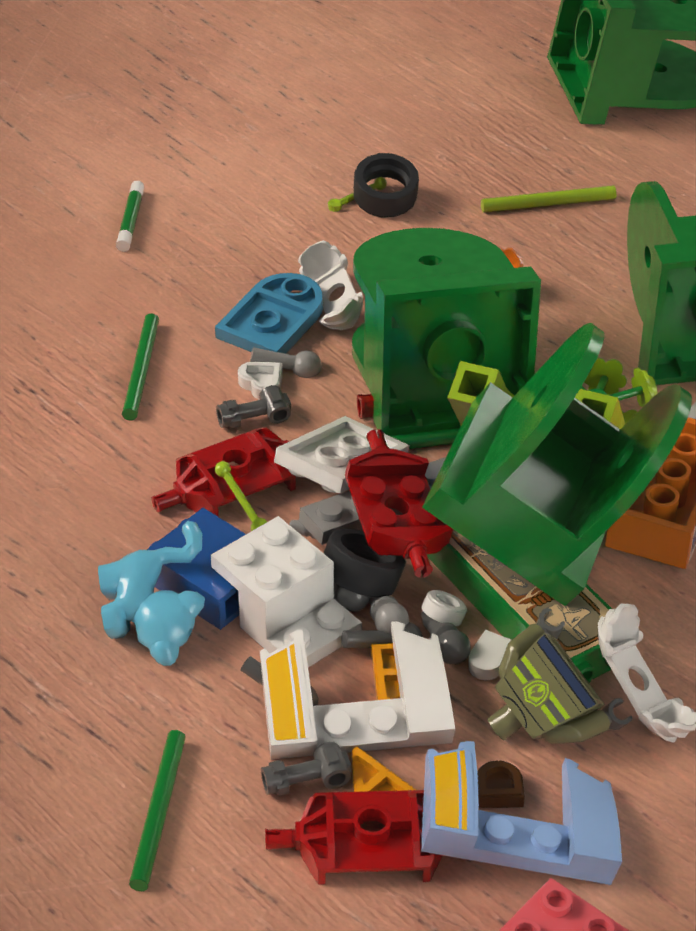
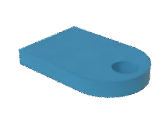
M281 273L266 277L259 281L215 326L216 338L249 352L254 347L286 354L321 316L323 311L322 290L313 279L301 274ZM294 290L303 291L301 293H290Z

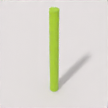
M615 185L485 198L481 199L482 212L610 200L616 199L617 192Z

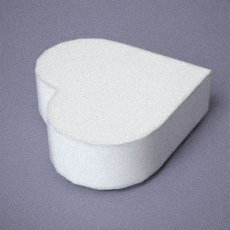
M276 362L244 363L238 369V384L241 388L250 390L254 398L260 400L259 394L264 388L275 385L281 389L283 364Z
M485 630L469 655L468 667L472 676L480 680L497 678L499 676V666L511 639Z

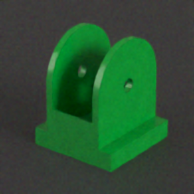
M561 0L547 58L580 124L605 125L609 107L696 108V52L678 43L665 40L696 41V0Z
M641 182L636 186L632 194L627 224L630 280L635 303L643 321L638 367L641 370H646L648 375L653 377L656 385L696 381V215L678 217L664 188L658 182Z
M410 228L391 231L369 239L356 250L353 258V272L365 295V322L357 328L353 335L352 356L374 398L373 421L377 430L380 429L384 434L392 436L461 427L448 400L460 361L499 370L506 388L514 396L535 374L541 279L531 266L514 268L503 251L490 241L466 232L441 228Z
M587 323L574 332L513 398L491 382L472 402L422 506L423 509L564 606L584 590L606 530L630 508L659 471L677 442L692 405V396L688 391L677 384L670 385L655 395L619 429L576 399L575 396L593 368L604 342V332L592 323Z

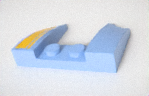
M475 741L460 742L458 749L438 753L434 748L428 749L425 756L421 852L611 885L622 863L618 814L611 783L607 780H604L603 783L577 769L578 763L565 758L562 764L563 825L478 810V773Z

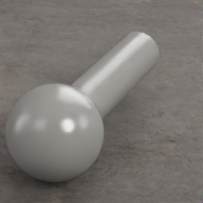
M254 347L251 351L250 362L282 363L283 369L293 370L297 376L304 378L318 375L322 368L319 356L312 351H301L296 356Z

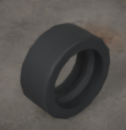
M377 153L368 156L358 164L354 173V199L361 209L378 217H396L405 214L414 206L417 199L419 186L418 171L413 163L403 156L392 153ZM378 177L391 178L402 183L405 188L394 193H383L372 189L367 183Z
M356 529L333 531L324 550V554L334 562V583L351 592L368 597L392 595L406 564V559L403 556L377 554L368 546L364 531Z

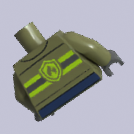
M550 608L543 609L536 624H531L508 643L499 666L498 673L501 680L496 684L495 688L506 705L487 720L502 740L507 739L523 726L532 739L544 738L551 744L583 742L608 731V729H621L632 720V716L625 720L615 717L613 708L624 702L621 698L614 699L602 710H598L605 705L556 640L560 636L565 622L562 621L557 627H550L545 623L552 613Z

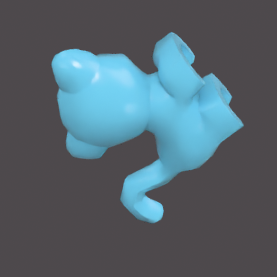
M187 521L182 526V533L186 539V545L182 548L163 547L157 550H137L127 554L118 561L98 566L101 592L108 600H114L101 607L103 627L106 634L111 639L123 638L130 631L132 621L136 628L138 642L150 650L151 656L157 663L163 666H171L176 662L179 648L188 641L195 625V617L204 607L205 597L198 592L184 591L178 594L174 591L160 590L154 593L163 564L190 563L202 550V532L197 523Z

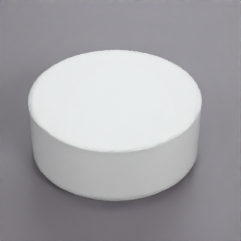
M440 590L429 591L421 607L423 612L430 618L440 623H452L455 626L461 625L467 612V607L462 600Z

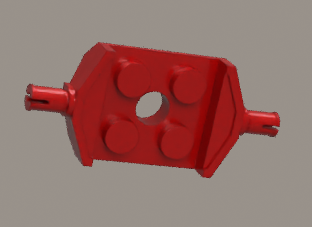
M267 427L257 428L176 458L177 481L173 482L174 489L152 496L153 507L159 513L162 510L180 504L185 505L194 512L205 508L219 517L218 507L237 500L225 479L218 476L215 472L216 464L221 461L239 464L237 466L230 465V473L245 497L283 482L290 491L296 489V476L291 474L289 469L274 463L276 448L289 441H283Z
M373 429L366 435L372 451L350 459L345 471V478L368 546L379 555L403 556L404 559H410L415 576L421 577L422 574L423 577H427L433 571L427 554L438 553L449 543L454 529L444 525L441 520L422 508L431 490L425 476L429 465L428 459L397 449H390L385 441L383 431L378 429L376 433V429ZM390 508H394V509H396V510H399L400 512L403 513V515H397V514H396L392 509H390Z
M424 790L317 792L309 798L301 820L295 821V829H265V849L296 848V851L301 852L302 859L318 885H326L325 873L422 870L423 882H430L443 856L421 852ZM367 821H377L385 827L379 831L370 832L364 830L361 825Z

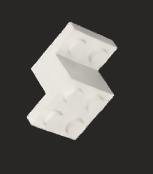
M279 516L211 554V567L238 590L240 628L269 653L291 642L289 640L290 633L303 629L309 668L342 647L341 636L344 630H362V622L334 599V562Z

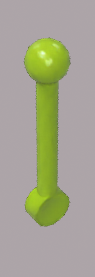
M378 177L374 183L368 186L374 190H383L387 186V181L383 177ZM354 193L341 199H330L328 201V209L332 212L340 211L342 205L355 200Z
M225 461L217 463L215 472L218 476L225 479L252 522L251 531L267 523L264 518L257 516L232 477L230 464Z

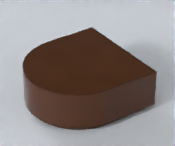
M491 761L478 769V808L524 807L523 778L516 766L505 761Z

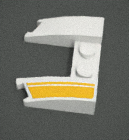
M391 622L400 698L313 706L303 629L290 633L289 640L291 642L272 653H269L265 648L260 650L270 760L313 756L315 749L327 742L337 743L341 751H346V753L352 752L356 746L363 751L452 743L455 723L438 635L432 634L429 640L404 631L405 624L401 622Z

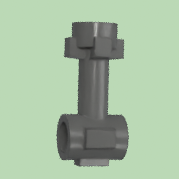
M271 385L260 392V400L237 404L236 400L223 401V404L216 406V415L221 428L240 427L241 420L267 414L270 422L278 424L290 417L291 402L287 393H282L278 386Z
M327 742L315 749L313 753L315 760L286 767L283 761L281 762L280 760L269 762V766L261 767V778L266 794H278V796L290 793L289 785L322 778L325 787L329 789H337L346 785L351 778V763L346 751H341L340 746L335 742Z

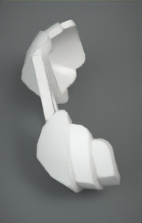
M327 241L317 242L309 246L299 256L298 261L301 266L299 269L300 274L313 279L322 290L323 309L326 314L319 319V322L329 329L345 330L352 328L359 319L363 308L362 291L357 293L347 272L348 261L346 256L341 254L335 245L331 246ZM345 287V291L339 299L329 301L330 294L336 288Z
M619 604L616 609H609L605 617L601 616L598 621V640L602 656L605 657L638 714V719L651 732L669 742H675L677 738H685L689 732L696 729V712L692 708L684 706L680 698L666 699L636 647V644L643 639V632L638 629L640 624V618L637 615L638 609L632 604ZM629 669H633L640 674L644 681V691L639 690L632 684L629 678Z

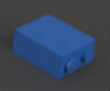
M202 508L190 518L183 520L178 527L162 539L152 543L147 550H157L163 547H184L186 539L182 533V526L187 521L197 523L202 532V550L190 563L163 564L155 588L158 590L174 591L178 594L184 591L198 592L205 597L204 607L198 616L221 630L239 616L238 590L211 567V554L246 534L205 508Z

